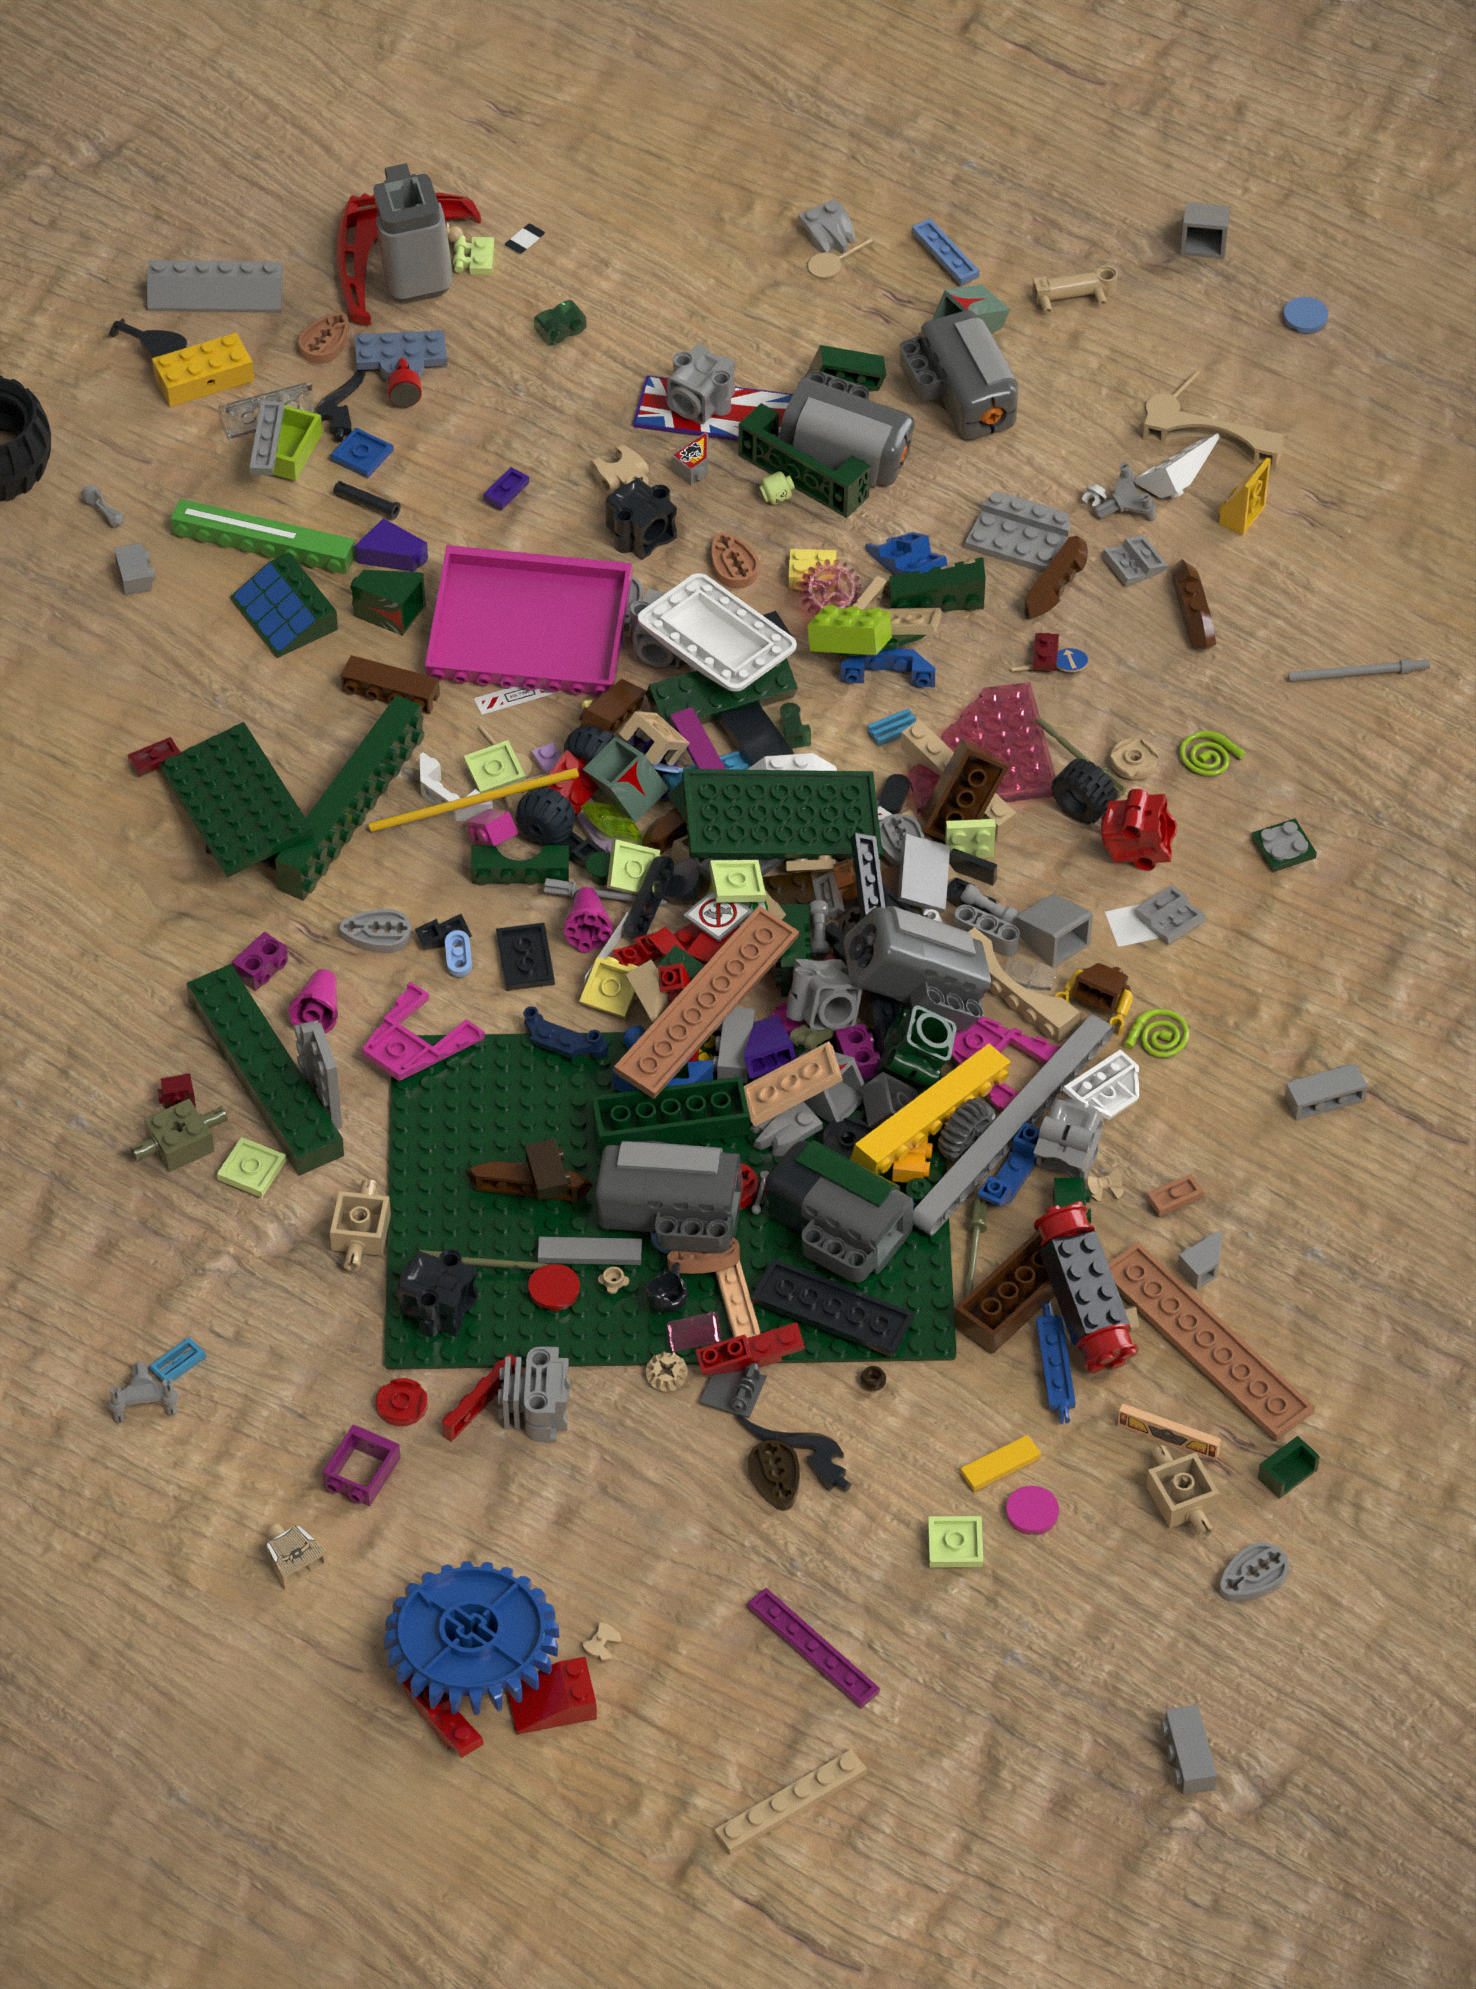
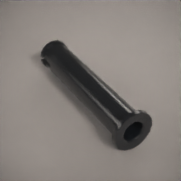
M338 481L334 486L333 493L335 495L389 515L392 520L397 518L400 512L401 504L399 502L393 503L342 481Z

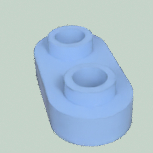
M455 930L450 932L445 938L447 967L451 975L464 977L472 970L470 940L465 932ZM457 944L462 945L461 947H454Z

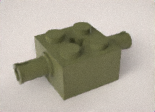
M187 1099L145 1118L144 1123L148 1140L130 1147L131 1154L135 1161L138 1162L149 1155L157 1153L167 1170L171 1172L214 1152L213 1137L209 1128L228 1121L227 1114L223 1107L220 1106L211 1112L201 1115L190 1099Z

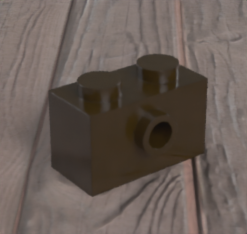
M555 1138L525 1145V1159L537 1201L566 1195L568 1184H571L569 1170H564L562 1162L565 1161L563 1149L561 1146L557 1147Z

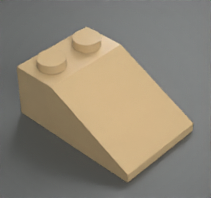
M649 960L627 973L626 976L651 1021L654 1023L670 1005L669 993L661 992L658 968H656L652 960Z

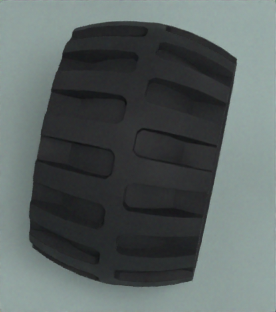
M0 375V431H8L19 435L12 441L0 445V501L6 500L7 502L15 499L16 496L22 493L26 494L29 492L36 481L39 482L50 457L51 431L47 415L37 397L28 388L25 389L19 381L6 379Z

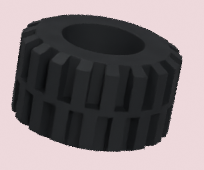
M1074 759L1055 777L1051 785L1052 795L1057 805L1071 818L1086 824L1097 822L1107 811L1108 802L1115 801L1117 798L1115 795L1117 791L1108 774L1093 762H1087L1085 759Z

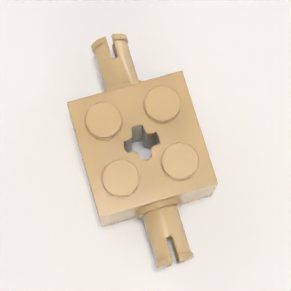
M368 1179L362 1180L360 1193L342 1191L338 1193L330 1230L331 1249L333 1251L347 1252L344 1268L351 1271L352 1263L354 1264L353 1271L360 1269L362 1254L379 1256L383 1254L391 1216L389 1196L375 1195L378 1184L370 1179L369 1187L367 1186Z
M1165 1445L1160 1447L1162 1452L1159 1447H1156L1151 1455L1156 1460L1158 1466L1148 1470L1146 1488L1169 1528L1191 1521L1199 1538H1205L1203 1532H1205L1207 1537L1214 1532V1528L1208 1521L1206 1514L1217 1511L1220 1493L1197 1453L1194 1452L1173 1460Z

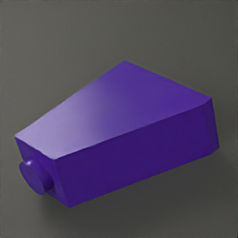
M384 518L354 546L355 559L359 564L414 572L419 566L424 565L428 559L427 542Z
M778 1015L754 1022L743 1055L749 1078L770 1073L796 1059L793 1043Z

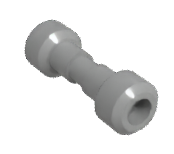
M972 884L967 885L960 897L961 901L968 905L974 903L981 908H985L991 914L1013 925L1016 916L1019 914L1018 910L1011 906L1005 908L998 903H994L988 897L979 893L978 887Z
M814 900L809 904V915L813 918L814 926L810 950L812 957L822 959L829 954V943L825 941L824 932L825 917L828 915V903L823 900Z

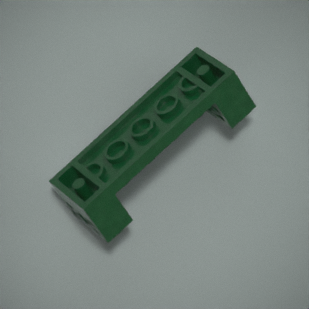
M762 403L739 423L738 455L771 475L779 471L784 473L785 477L790 475L795 489L843 517L848 518L869 498L870 465L865 461L852 455L836 471L832 470L829 466L820 463L812 456L806 455L793 445L779 439V413Z

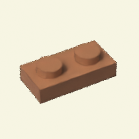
M1188 1174L1147 1192L1146 1199L1160 1217L1203 1198L1204 1191L1192 1174Z

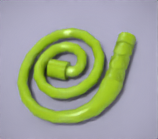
M1208 730L1198 731L1187 736L1181 743L1179 751L1182 762L1193 772L1204 776H1216L1225 772L1230 762L1225 749L1240 760L1246 755L1244 750L1228 738H1225V735ZM1208 738L1216 742H1201L1193 746L1190 752V759L1193 764L1186 758L1185 749L1192 740ZM1203 747L1215 748L1224 757L1223 766L1215 771L1203 770H1210L1216 768L1220 764L1221 757L1215 751L1209 750L1203 751L1196 758V751ZM1211 756L1215 758L1213 764H1204Z
M1159 1008L1147 1010L1135 1019L1124 1047L1133 1049L1142 1028L1151 1017L1158 1015L1169 1016L1176 1019L1184 1031L1181 1043L1174 1050L1158 1052L1153 1050L1147 1041V1036L1151 1029L1156 1026H1166L1172 1029L1175 1034L1172 1042H1170L1173 1035L1172 1032L1159 1030L1152 1034L1151 1043L1160 1050H1170L1176 1046L1180 1040V1032L1177 1026L1169 1021L1161 1020L1150 1023L1143 1030L1141 1038L1143 1047L1151 1055L1168 1058L1176 1055L1185 1047L1189 1037V1029L1186 1021L1179 1014L1171 1010ZM1160 1036V1039L1170 1043L1162 1045L1157 1042L1156 1038Z

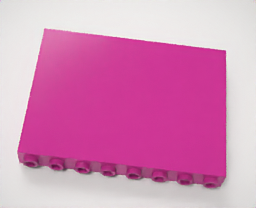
M446 545L425 662L426 675L438 678L439 681L473 682L485 686L493 684L501 685L505 688L524 687L528 690L544 689L554 693L562 691L571 692L575 695L592 694L600 697L602 692L608 691L611 684L615 685L633 576L632 563Z

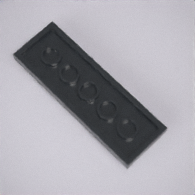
M774 1258L752 1295V1303L890 1357H894L915 1319V1313Z

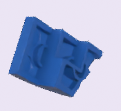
M916 532L886 539V544L874 545L868 543L865 545L866 551L878 563L896 575L914 571L926 573L933 567L941 566L942 568L948 565L946 556L931 553L928 535Z

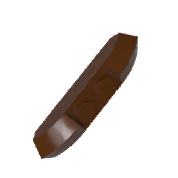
M1078 535L1069 537L1026 595L1024 614L1027 619L1042 615L1054 608L1060 601L1059 597L1062 596L1065 585L1068 582H1072L1075 574L1083 570L1088 558V548L1086 541Z
M1181 559L1171 569V575L1191 647L1216 645L1213 621L1199 573L1195 567Z
M677 808L671 809L666 816L660 817L652 823L644 835L642 846L660 850L661 855L673 846L675 840L687 835L686 822Z
M491 1161L474 1165L465 1170L471 1185L477 1191L536 1197L528 1166L525 1164ZM569 1170L571 1184H568L567 1194L548 1199L578 1202L586 1197L593 1184L582 1175Z

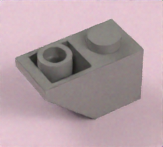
M1220 1230L1213 1235L1205 1236L1198 1244L1185 1248L1179 1254L1177 1269L1196 1290L1217 1278L1223 1236Z

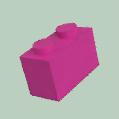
M488 809L466 821L468 825L467 833L475 843L496 846L518 834L508 811Z

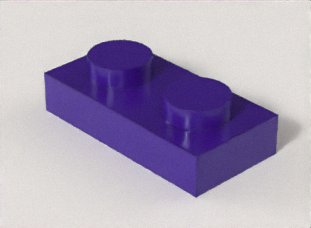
M510 467L483 494L484 501L503 510L530 483L529 476Z

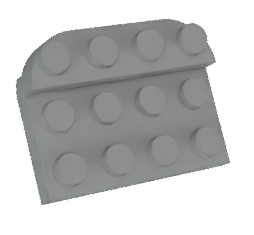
M993 492L982 504V511L965 541V549L1044 572L1069 538V515L1058 509L1019 497Z
M317 1020L294 1025L300 1072L312 1091L316 1093L319 1102H322L324 1110L337 1129L342 1128L337 1067L321 1022L318 1023Z

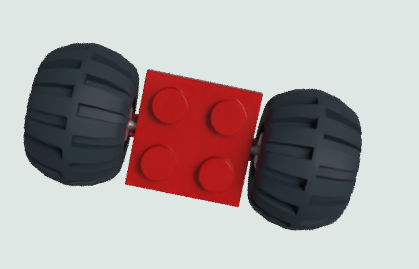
M584 725L573 730L565 741L564 752L547 775L577 768L579 777L535 788L527 792L520 799L516 809V821L520 830L527 837H530L532 841L542 845H554L562 842L571 834L575 824V816L581 812L598 789V786L583 771V768L615 737L610 731L604 730L602 732L600 727L593 726L591 728V725Z

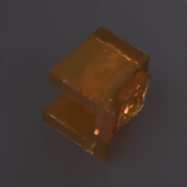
M853 859L833 864L837 887L841 890L843 900L846 901L858 897Z

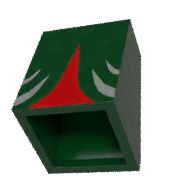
M363 570L358 577L352 580L350 586L354 617L401 636L405 634L426 606L424 574L421 572Z

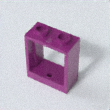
M353 1424L322 1471L324 1487L332 1493H340L349 1497L355 1503L371 1506L401 1459L399 1444ZM355 1449L384 1461L368 1487L339 1476V1473Z

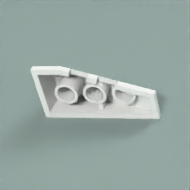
M1217 433L1196 441L1181 450V453L1163 460V464L1149 468L1134 478V482L1159 498L1171 496V499L1182 495L1184 493L1183 489L1192 483L1220 438L1219 434Z

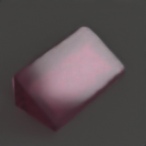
M715 1311L668 1322L667 1338L671 1351L677 1352L720 1342L722 1336L718 1312Z

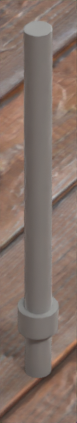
M1403 659L1396 663L1288 672V680L1291 682L1390 672L1405 674L1411 673L1412 670L1429 669L1430 664L1429 660L1410 661V659Z

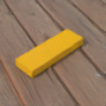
M1026 1435L961 1467L960 1473L973 1492H976L1040 1460L1042 1454L1031 1438Z

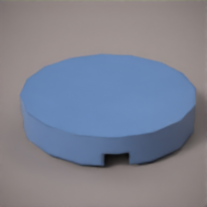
M1298 297L1286 304L1283 314L1284 322L1287 327L1297 329V332L1302 334L1319 332L1328 322V309L1318 299Z

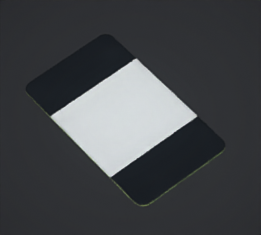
M529 223L508 240L505 246L522 254L540 239L545 232Z

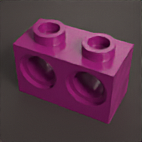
M263 932L232 961V966L242 982L256 991L262 985L267 984L271 976L278 970L285 967L288 962L287 946L268 933Z
M860 1024L835 1030V1047L837 1052L854 1057L862 1079L867 1080L878 1076L881 1058L879 1052H874L873 1036L871 1032L867 1033L865 1025Z

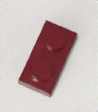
M1035 634L1033 670L1056 671L1059 634Z
M169 737L128 754V761L139 777L159 769V765L164 763L167 758L177 756L181 752L173 739Z

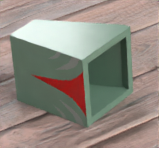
M981 284L944 290L932 320L971 310L976 314L977 318L985 322L989 331L993 334L1003 328L1010 309Z
M617 736L583 768V771L616 808L635 823L669 790L646 756Z

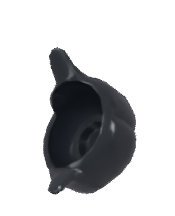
M679 1262L673 1264L670 1273L655 1277L646 1287L645 1295L649 1304L656 1311L673 1313L683 1308L688 1301L689 1294L687 1286L680 1276Z

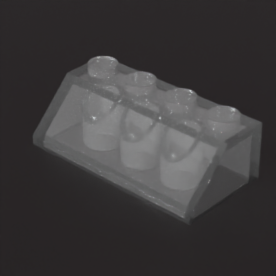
M311 381L218 405L220 422L229 440L256 432L261 401L284 402L286 406L314 413Z

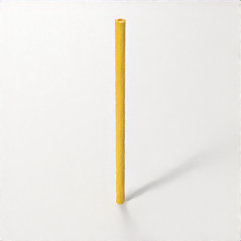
M574 768L369 823V828L371 832L574 779L579 777L578 770Z

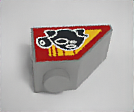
M707 433L702 434L672 455V472L691 486L697 481L704 479L708 474Z

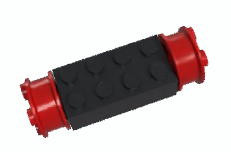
M1081 1201L1062 1208L1059 1205L1052 1206L1046 1209L1045 1215L1035 1220L1033 1227L1036 1231L1040 1232L1043 1242L1040 1245L1041 1250L1039 1252L1072 1344L1083 1351L1086 1359L1084 1368L1089 1370V1373L1099 1372L1109 1366L1112 1369L1123 1367L1126 1365L1125 1360L1137 1355L1139 1348L1136 1344L1132 1343L1129 1335L1131 1331L1130 1322L1094 1226L1088 1223L1086 1217L1088 1212L1087 1206L1083 1205Z

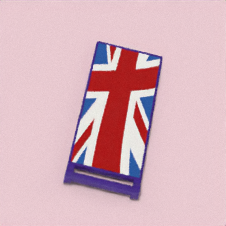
M646 376L633 427L695 436L707 433L708 437L738 441L739 423L762 403L779 413L780 437L782 419L793 394L735 387V393L731 397L730 413L724 416H718L713 413L704 424H699L691 419L680 416L669 408L665 401V397H667V380L669 378Z

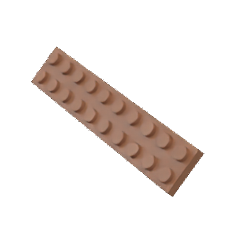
M758 906L614 1066L613 1072L655 1099L799 936V931L761 906Z
M1139 1242L1108 1263L1119 1294L1132 1306L1136 1307L1138 1312L1275 1441L1314 1413L1315 1407Z

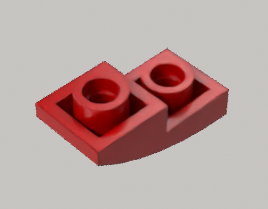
M652 934L637 937L633 945L612 950L611 957L618 960L619 964L625 966L633 964L638 967L649 960L655 961L663 955L648 939Z

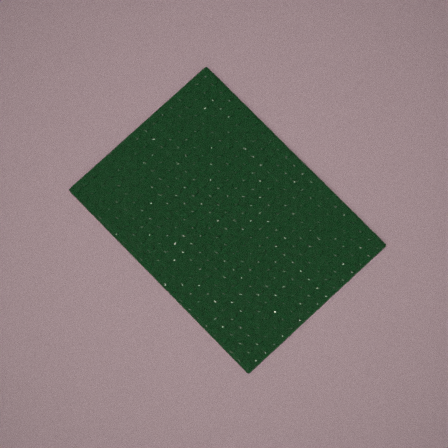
M866 1028L867 1033H872L874 1052H878L875 1028ZM714 1031L712 1035L715 1037L721 1036L722 1031ZM601 1032L609 1047L608 1053L604 1057L594 1058L590 1053L577 1055L575 1059L532 1044L530 1040L531 1033L485 1034L483 1040L401 1081L391 1076L388 1191L391 1216L387 1234L386 1369L493 1368L499 1360H503L508 1354L515 1358L521 1357L523 1368L526 1367L528 1352L535 1347H559L558 1358H569V1367L645 1366L652 1359L653 1355H659L663 1351L666 1353L675 1352L677 1356L684 1359L686 1365H700L696 1353L697 1349L733 1338L715 1272L680 1273L689 1294L686 1305L673 1313L656 1311L649 1304L645 1291L652 1279L671 1272L668 1269V1254L661 1252L653 1245L650 1232L610 1230L602 1228L599 1224L595 1191L602 1155L599 1153L592 1116V1096L621 1093L613 1087L612 1068L629 1051L628 1047L623 1043L625 1032ZM446 1035L416 1036L434 1046ZM835 1036L823 1041L821 1044H817V1047L830 1042L834 1052L838 1053L835 1047ZM709 1037V1038L704 1042V1044L708 1043V1042L710 1041L711 1037ZM703 1044L700 1047L702 1052L698 1053L696 1061H698L699 1055L705 1052L710 1058L712 1055L713 1060L714 1056H719V1051L715 1050L716 1044L711 1048H706ZM793 1045L796 1058H798L806 1050L805 1046ZM688 1063L672 1079L688 1078ZM941 1069L937 1082L942 1079ZM713 1072V1080H717V1072ZM766 1074L754 1078H749L748 1076V1082L743 1083V1086L759 1079L760 1077ZM873 1078L867 1079V1080H863V1081H864V1084L868 1083V1082L871 1081ZM862 1102L849 1117L860 1119L868 1125L865 1105ZM815 1114L823 1123V1127L803 1141L809 1143L817 1141L823 1145V1133L830 1122ZM944 1127L935 1135L930 1134L928 1136V1143H932L933 1148L931 1159L926 1158V1162H930L929 1177H924V1179L931 1184L932 1189L947 1173L946 1158L939 1152L938 1139L942 1135L941 1130ZM751 1131L750 1135L678 1144L722 1148L723 1153L739 1154L740 1162L749 1166L755 1172L758 1180V1190L761 1183L760 1173L762 1171L770 1173L783 1157L772 1155V1145L762 1150L754 1147V1142L761 1133L754 1134ZM555 1138L557 1147L561 1146L565 1158V1161L562 1162L563 1168L582 1175L593 1184L586 1197L578 1202L556 1199L537 1201L536 1197L477 1191L471 1185L465 1170L474 1165L491 1161L518 1162L527 1165L525 1145ZM848 1138L847 1140L842 1139L844 1143H853L852 1138ZM892 1163L888 1171L879 1173L882 1177L899 1185L900 1192L907 1195L906 1186L908 1183L891 1180L894 1163ZM765 1188L759 1214H753L751 1211L752 1206L755 1205L756 1198L751 1204L740 1210L735 1239L739 1242L740 1263L751 1302L752 1295L774 1258L915 1313V1319L894 1357H890L752 1303L760 1333L796 1322L799 1325L805 1349L782 1356L783 1361L777 1363L951 1361L956 1359L949 1218L932 1236L913 1225L908 1238L880 1273L876 1274L871 1271L865 1280L852 1282L803 1254L802 1233L768 1214ZM539 1237L642 1239L641 1265L546 1263L548 1265L561 1264L569 1267L578 1276L580 1292L577 1300L573 1305L564 1310L550 1311L549 1308L545 1307L542 1309L531 1300L528 1290L529 1279L536 1270L470 1265L477 1268L475 1285L478 1289L479 1298L474 1307L464 1315L463 1327L457 1337L442 1331L434 1337L424 1336L419 1331L417 1319L400 1313L399 1300L396 1298L397 1285L405 1266L409 1261L414 1260L419 1250L443 1252L447 1249H454L462 1257L511 1260L515 1262H538ZM609 1267L620 1268L624 1276L629 1278V1284L619 1288L615 1294L608 1293L604 1284L598 1282V1277Z

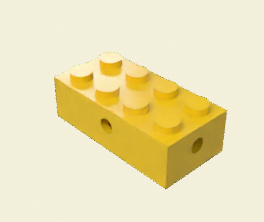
M237 332L152 358L154 378L169 407L254 381L253 362Z

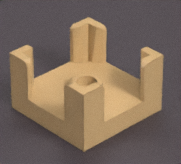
M635 711L619 733L620 736L628 741L639 727L640 729L636 733L638 738H642L645 742H649L651 739L654 740V744L645 754L649 762L657 765L666 752L670 750L665 756V760L668 765L673 766L690 744L661 716L651 712Z

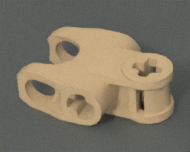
M623 444L615 447V456L618 462L606 463L598 457L590 460V470L593 476L608 495L636 478H640L649 485L647 477L649 468L646 462L637 452Z

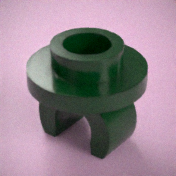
M922 1178L912 1179L906 1186L907 1195L913 1199L916 1205L932 1190L931 1184Z

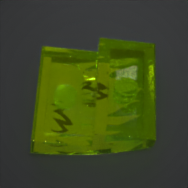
M587 801L581 806L588 819L606 835L613 838L635 841L643 839L634 820L622 818L615 805Z

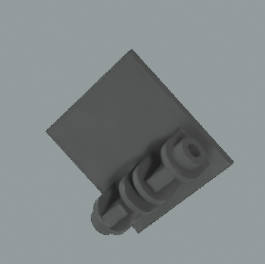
M755 1363L746 1366L744 1371L712 1374L700 1403L750 1418L767 1376L760 1374V1367Z

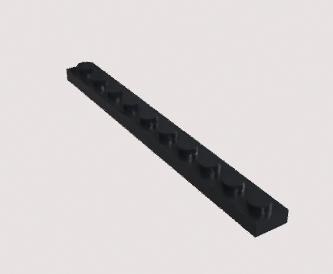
M854 833L850 840L860 917L862 919L875 907L885 908L876 836ZM870 992L877 1048L881 1058L886 1031L894 1024L899 1013L898 1000Z

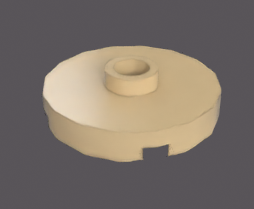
M1128 738L1118 742L1113 747L1110 758L1111 766L1117 774L1131 780L1143 779L1155 772L1158 765V751L1146 740L1140 739V741H1137L1134 738Z

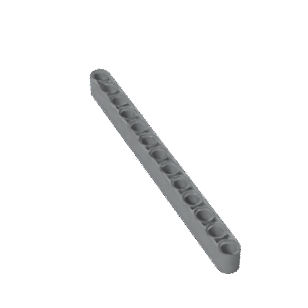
M1091 1014L913 1210V1225L931 1236L934 1235L1012 1149L1013 1139L1024 1122L1033 1125L1054 1102V1099H1057L1063 1092V1087L1073 1081L1104 1047L1114 1032V1026Z

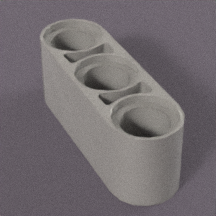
M961 905L955 910L954 927L967 932L975 927L992 941L993 951L1002 956L1010 957L1018 952L1020 931L1016 926L970 905Z

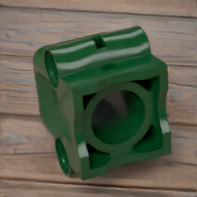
M915 1006L910 1011L904 1008L901 1009L896 1016L894 1024L886 1031L884 1050L879 1062L878 1072H884L900 1079L917 1090L925 1087L930 1088L937 1082L940 1069L951 1058L957 1030L955 1023L921 1006Z

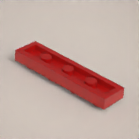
M508 1354L506 1357H511L512 1374H515L516 1358ZM505 1358L499 1360L494 1365L492 1371L478 1381L476 1388L469 1395L463 1396L459 1405L452 1412L450 1411L444 1416L442 1420L444 1438L452 1442L496 1397L498 1390L501 1389V1382H504V1380H500V1367H505Z

